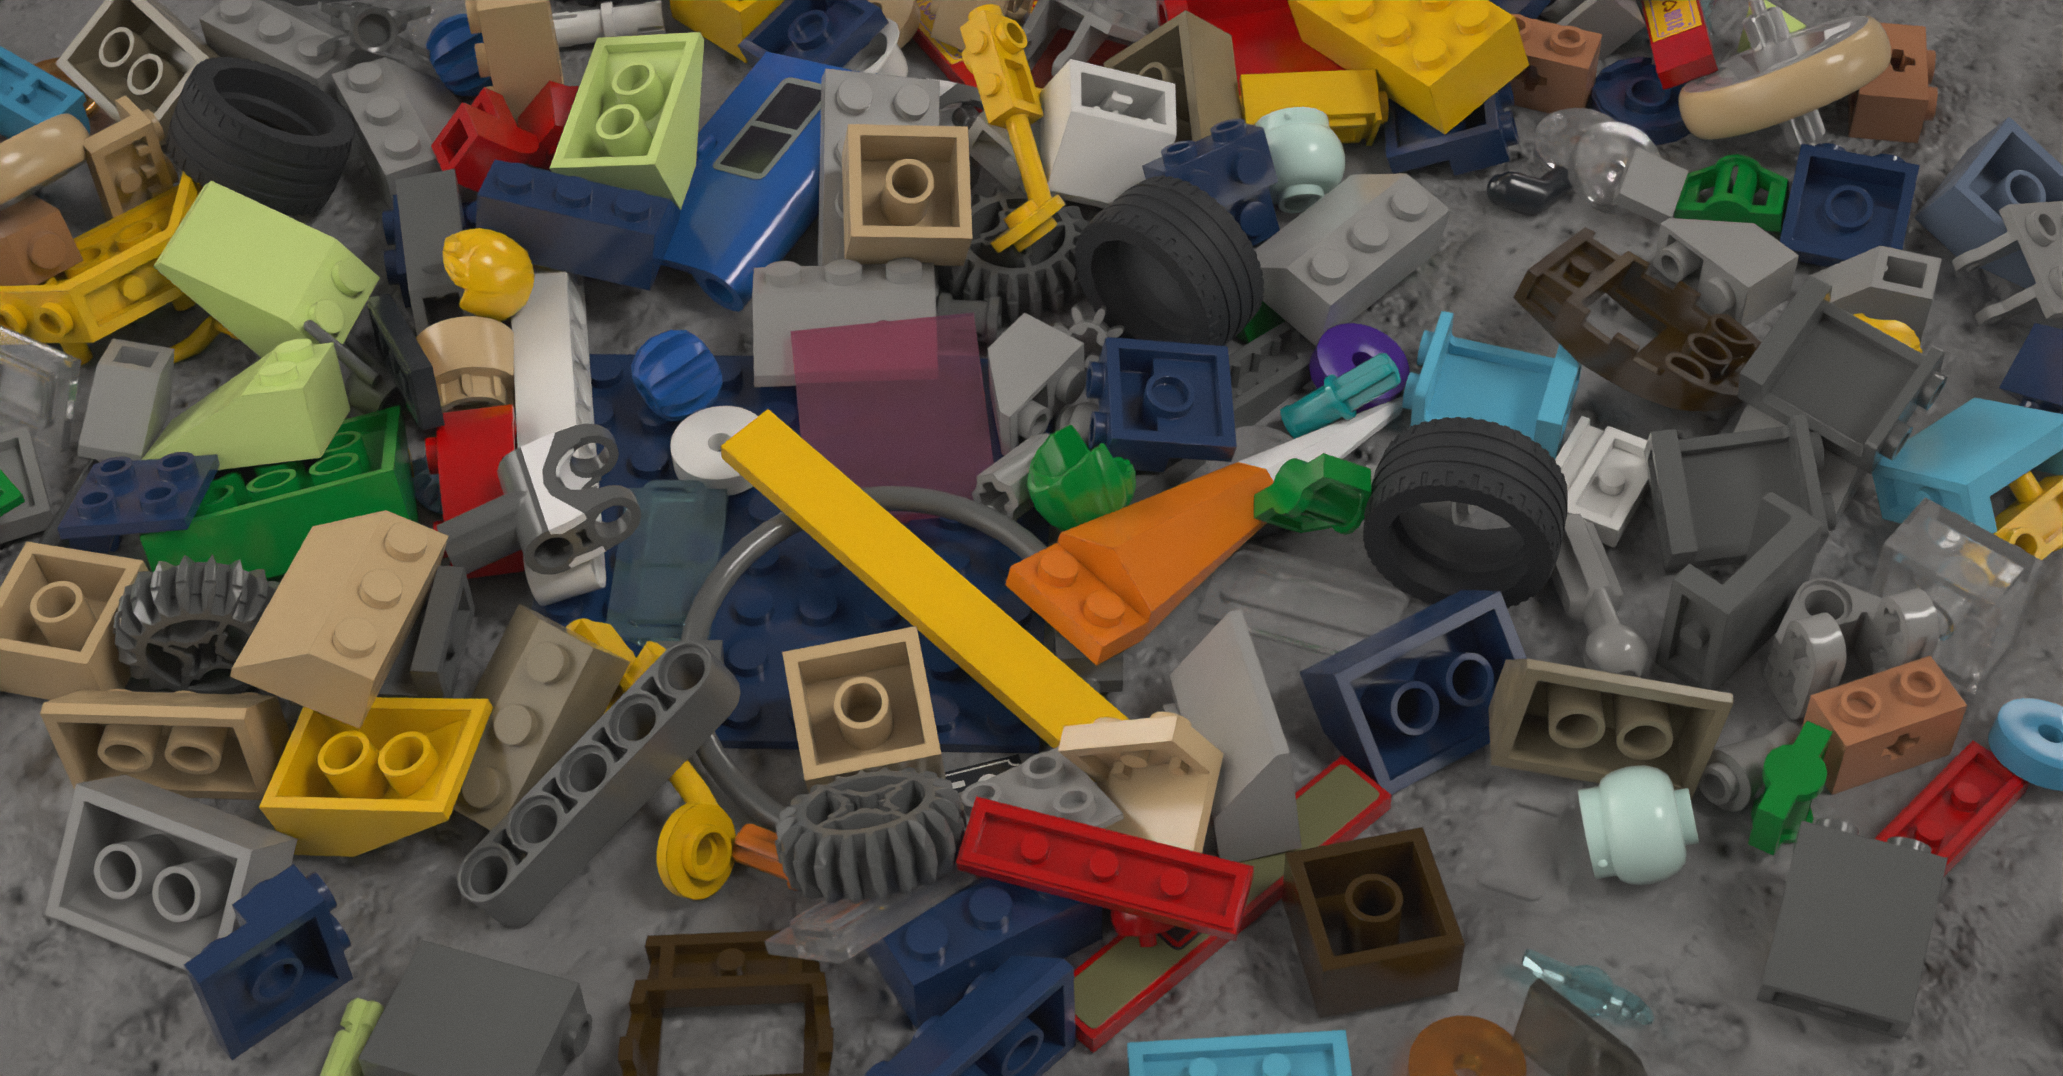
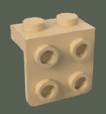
M1156 712L1150 718L1122 721L1116 718L1102 717L1096 719L1092 724L1064 726L1058 752L1097 782L1096 785L1123 813L1124 819L1104 829L1202 853L1224 753L1197 732L1187 718L1171 712Z

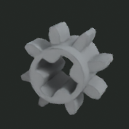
M1075 305L1072 308L1074 323L1071 327L1063 323H1055L1053 326L1071 337L1073 333L1083 335L1088 327L1093 328L1099 332L1096 342L1103 346L1106 337L1117 338L1125 330L1122 325L1109 328L1103 321L1106 315L1105 306L1099 308L1095 316L1085 317L1081 307ZM1093 348L1088 356L1084 355V368H1088L1090 361H1099L1101 350Z

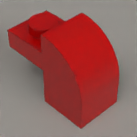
M484 87L471 105L464 102L461 103L431 147L442 171L455 169L459 185L479 192L495 159L526 165L538 150L539 141L535 134L517 126L503 95Z

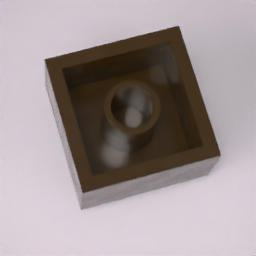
M1423 827L1285 853L1282 902L1319 1018L1458 991L1465 943Z

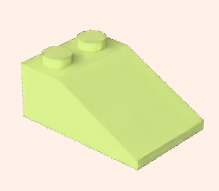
M701 33L598 37L550 165V170L553 173L578 176L588 181L628 190H639L649 195L667 198L681 210L696 167L704 38Z
M213 181L204 185L153 266L261 358L273 351L279 344L294 339H310L312 345L320 344L319 341L305 331L303 325L307 320L314 321L343 345L380 279L376 273L336 238Z
M294 339L279 344L273 351L172 419L142 460L160 459L175 452H189L194 456L217 454L220 463L218 470L321 458L350 412L334 342L312 345L310 339Z

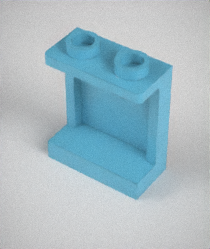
M1441 311L1435 332L1424 330L1417 356V366L1422 367L1421 373L1410 372L1405 386L1402 408L1412 410L1410 428L1424 421L1428 422L1432 419H1443L1444 417L1484 419L1488 422H1497L1499 425H1505L1510 427V429L1520 431L1521 434L1532 438L1534 442H1538L1543 449L1549 452L1551 457L1556 459L1579 386L1582 365L1560 344L1556 357L1551 358L1457 338L1452 334L1454 313Z
M1976 397L1909 438L1894 460L1891 461L1884 456L1872 472L1882 519L1980 543L1997 531L1990 499L1991 495L2030 470L2063 475V414Z

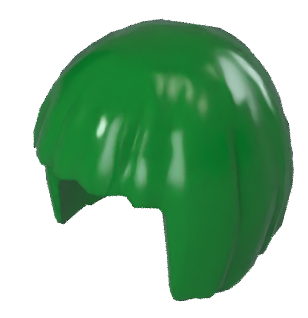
M1069 425L1050 434L1038 448L1030 464L1027 488L1036 510L1052 526L1066 531L1129 506L1136 489V477L1133 464H1130L1128 459L1124 460L1122 457L1113 458L1104 443H1100L1098 447H1095L1090 452L1074 426Z

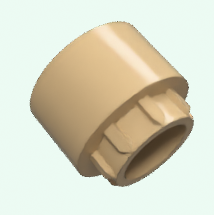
M456 317L437 322L423 330L416 337L433 366L442 413L513 404V408H516L514 332L507 325L486 317Z

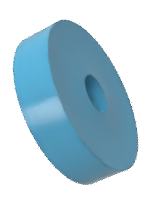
M2020 698L2007 702L1999 710L1988 734V742L1993 754L2002 765L2018 777L2043 788L2063 791V706L2034 698Z

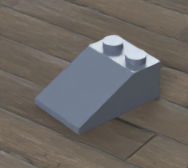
M2008 117L1965 152L1914 218L1957 257L2008 232L1999 212L2006 205L2063 201V166L2014 120ZM2022 249L1980 267L2026 289L2036 284Z

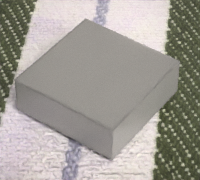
M1636 146L1628 156L1612 202L1661 225L1662 222L1673 216L1688 170Z

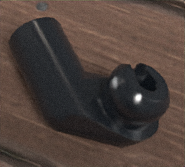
M1555 166L1540 178L1507 171L1493 176L1487 184L1486 192L1490 202L1494 205L1530 216L1541 213L1574 188L1575 182L1571 172L1563 166Z

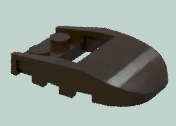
M1587 227L1580 230L1527 270L1513 298L1578 363L1599 376L1641 398L1678 410L1716 411L1744 402L1738 398L1740 372L1762 342L1730 315L1715 314L1710 316L1695 305L1701 293L1684 282L1679 281L1671 289L1645 274L1651 263L1629 251L1619 256L1595 240L1593 237L1596 232ZM1606 293L1633 317L1659 333V335L1638 352L1640 346L1620 332L1615 334L1611 340L1586 321L1591 312L1587 307Z
M818 928L647 936L644 947L650 964L647 979L635 980L629 1001L631 1016L626 1036H621L619 1039L618 1063L622 1069V1076H660L664 1008L804 1003L803 1073L745 1076H829L833 1055L834 1028L831 1026L825 972H821L819 964Z

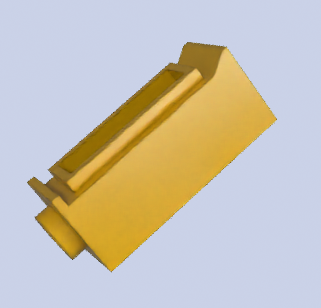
M1375 69L1241 75L1239 79L1241 114L1246 124L1255 125L1261 117L1285 108H1315L1327 115L1329 127L1337 135L1341 143H1360L1361 139H1365L1366 146H1372L1380 125L1388 120L1387 93L1385 90H1378Z

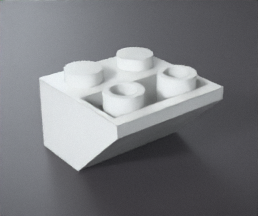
M1070 59L1040 91V104L1044 114L1040 118L1041 163L1052 197L1059 194L1064 200L1105 208L1126 190L1145 180L1142 165L1162 157L1161 150L1175 142L1177 130L1174 83Z

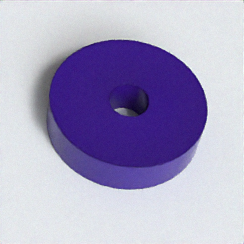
M1345 323L1328 329L1321 336L1311 355L1309 370L1312 381L1318 389L1324 385V379L1328 375L1333 374L1339 377L1377 354L1386 353L1395 362L1399 370L1401 382L1397 387L1356 409V414L1399 398L1410 374L1409 363L1399 345L1385 333L1367 325Z

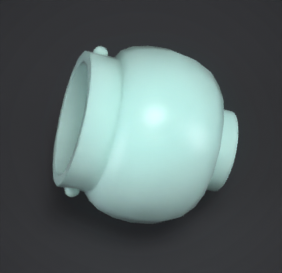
M1308 107L1285 108L1273 111L1261 117L1255 123V126L1263 127L1265 130L1278 183L1269 186V191L1273 204L1278 205L1281 211L1303 213L1341 183L1345 170L1344 149L1340 139L1329 127V119L1323 111Z
M1643 765L1617 769L1600 780L1599 786L1578 790L1589 855L1596 879L1617 876L1620 881L1635 885L1654 884L1667 880L1678 873L1686 863L1687 852L1685 846L1699 843L1688 788L1674 790L1673 783L1668 774L1658 768Z

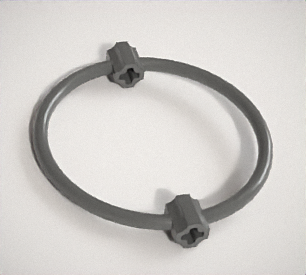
M907 486L861 488L886 511L914 512L957 521L998 540L1023 560L1047 548L1033 533L1013 519L986 505L962 496L939 490ZM781 512L760 524L743 537L721 558L705 579L690 607L680 641H656V643L667 650L674 644L682 641H697L706 646L724 665L723 641L707 640L715 615L727 593L757 559L777 544L803 531V529L784 512ZM1054 633V655L1099 694L1100 692H1122L1123 651L1096 666L1060 633ZM714 731L695 751L703 767L718 787L740 809L760 824L776 832V825L780 822L779 813L786 806L777 802L754 785L727 754Z

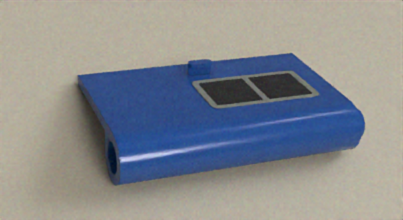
M766 52L698 133L696 167L682 209L680 210L679 222L661 265L691 273L701 289L722 307L737 312L745 308L752 299L754 268L766 267L771 263L782 261L819 215L821 78L826 68L845 71L854 70Z

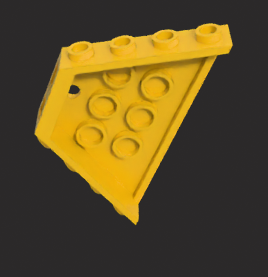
M183 171L179 185L74 238L84 261L38 285L0 286V344L60 343L70 365L75 367L83 365L93 358L87 343H94L169 302H172L176 311H183L194 306L196 302L153 266L203 188L201 184L196 183Z

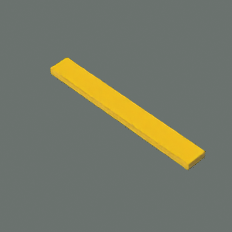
M769 409L721 445V457L726 463L910 624L917 626L918 631L1053 749L1060 744L1064 726L1092 724L1096 719L1102 717L1116 718L1122 721L1130 720Z

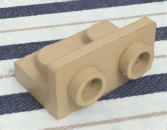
M126 95L115 100L121 121L83 140V147L87 155L86 162L107 221L173 188V184L179 181L173 164L162 152L159 142L165 139V134L158 119L149 109L141 111Z

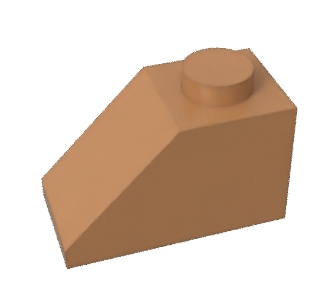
M31 195L0 211V286L38 285L84 261L58 208L35 195Z

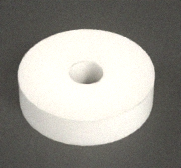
M716 406L700 410L683 420L674 431L670 445L673 466L678 479L689 489L709 496L734 495L753 487L752 484L722 459L721 452L718 451L721 450L723 443L758 416L739 407Z

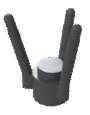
M305 321L303 325L305 331L319 341L320 344L334 342L337 358L353 371L345 383L346 394L350 402V412L345 419L399 405L403 411L406 403L385 365L351 331L344 341L350 349L348 350L314 321Z

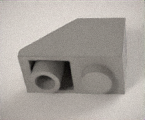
M1668 218L1660 225L1653 266L1662 272L1667 279L1675 283L1682 281L1701 293L1698 300L1705 304L1713 313L1728 314L1746 327L1789 298L1799 255L1754 223Z
M1878 246L1812 275L1832 286L1830 303L1852 315L1863 313L1866 317L1872 319L1897 320L1905 323L1915 332L1921 342L1942 258Z
M1026 313L1021 315L988 348L989 390L1001 453L1005 456L1029 437L1043 434L1049 421L1066 404H1073L1080 397L1086 385L1084 343Z
M112 339L97 364L78 444L79 457L97 459L99 462L120 456L128 457L132 461L142 460L152 447L170 414L175 349Z

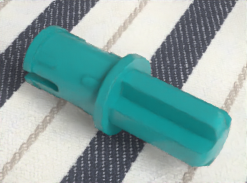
M1379 353L1339 377L1330 374L1325 377L1322 387L1293 404L1281 408L1282 421L1289 434L1296 439L1326 427L1342 417L1346 420H1351L1356 416V409L1399 385L1401 382L1399 370L1395 362L1386 353Z

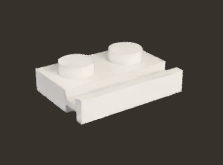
M1581 416L1555 459L1556 464L1561 467V473L1564 474L1567 483V515L1581 514L1584 520L1593 522L1601 542L1615 548L1650 488L1644 455L1648 440L1607 426L1605 431L1589 425V418Z

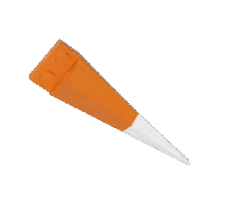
M1403 397L1358 413L1351 420L1343 419L1126 506L1118 511L1061 532L1057 543L1012 565L1005 585L1097 666L1141 642L1209 575L1267 523L1254 519V495L1273 484L1276 474L1286 461L1297 458L1310 462L1323 453L1343 459L1401 414Z

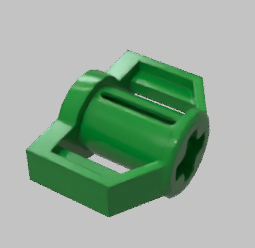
M1740 154L1727 155L1719 159L1715 165L1687 174L1674 211V218L1754 223L1764 231L1781 232L1789 200V181L1787 178L1762 167L1749 156ZM1735 166H1738L1739 168L1734 184L1731 175L1733 168ZM1714 187L1713 195L1706 203H1697L1700 191ZM1760 188L1769 192L1766 206L1752 205L1754 195Z
M1325 453L1310 462L1297 458L1289 459L1279 469L1273 484L1254 495V519L1298 533L1333 528L1334 531L1340 534H1351L1359 528L1364 520L1365 508L1371 496V469Z
M1806 721L1794 744L1774 748L1766 756L1761 773L1765 788L1763 794L1753 802L1750 813L1753 826L1748 845L1774 856L1783 844L1795 843L1802 821L1813 823L1814 818L1810 806L1812 800L1823 791L1827 769L1824 759L1833 733L1832 731Z

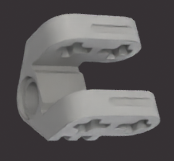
M1827 578L1811 579L1803 583L1797 590L1774 637L1773 646L1770 650L1763 675L1786 715L1792 720L1804 718L1811 695L1839 685L1846 665V653L1848 651H1854L1868 676L1930 655L1932 657L1940 635L1937 611L1930 597L1920 588L1881 598L1836 580Z

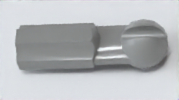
M1085 402L1065 408L1057 419L1054 432L1073 425L1091 452L1093 449L1089 448L1088 442L1089 422L1092 412H1099V406L1095 403ZM1043 433L1029 437L977 476L976 488L971 493L974 501L986 505L1014 521L1033 508L1034 503L1027 488L1029 468L1036 451L1050 434Z
M1568 514L1559 556L1551 578L1566 615L1578 621L1580 625L1585 624L1589 633L1583 652L1584 667L1586 669L1639 678L1643 674L1648 659L1647 642L1639 631L1630 625L1621 624L1617 611L1621 607L1624 594L1594 523L1584 520L1581 514Z

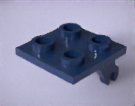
M175 452L160 459L132 461L128 457L120 456L94 464L57 528L60 539H69L70 549L108 555L109 551L115 552L118 549L125 534L188 530L220 466L218 455L194 456L189 452Z

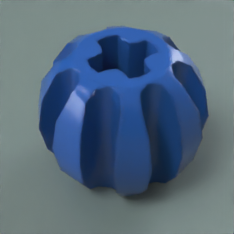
M457 14L443 19L431 31L426 42V49L430 50L429 61L449 91L459 96H477L484 87L493 86L491 77L480 78L475 44L484 43L482 33L471 34L467 14Z
M669 330L649 338L637 350L631 364L633 382L639 394L656 415L667 421H683L700 410L710 408L716 402L723 386L721 370L715 357L700 338L687 330Z

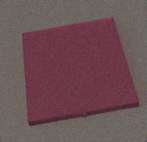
M974 312L894 321L880 320L875 323L790 331L801 438L860 488L876 486L918 487L939 490L974 501L971 493L976 488L977 476L994 464ZM888 511L901 523L938 517L914 512Z

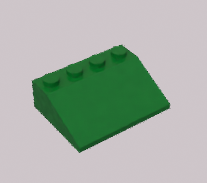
M401 406L345 419L321 458L217 470L188 530L140 533L139 537L152 572L155 571L159 561H165L177 566L184 555L191 558L194 562H207L213 555L216 563L230 565L240 559L243 570L247 572L264 569L266 580L277 582L286 574L312 526L385 510L418 523V511L405 421Z

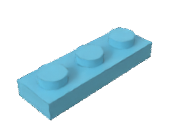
M1346 1030L1127 1042L1129 1076H1352Z

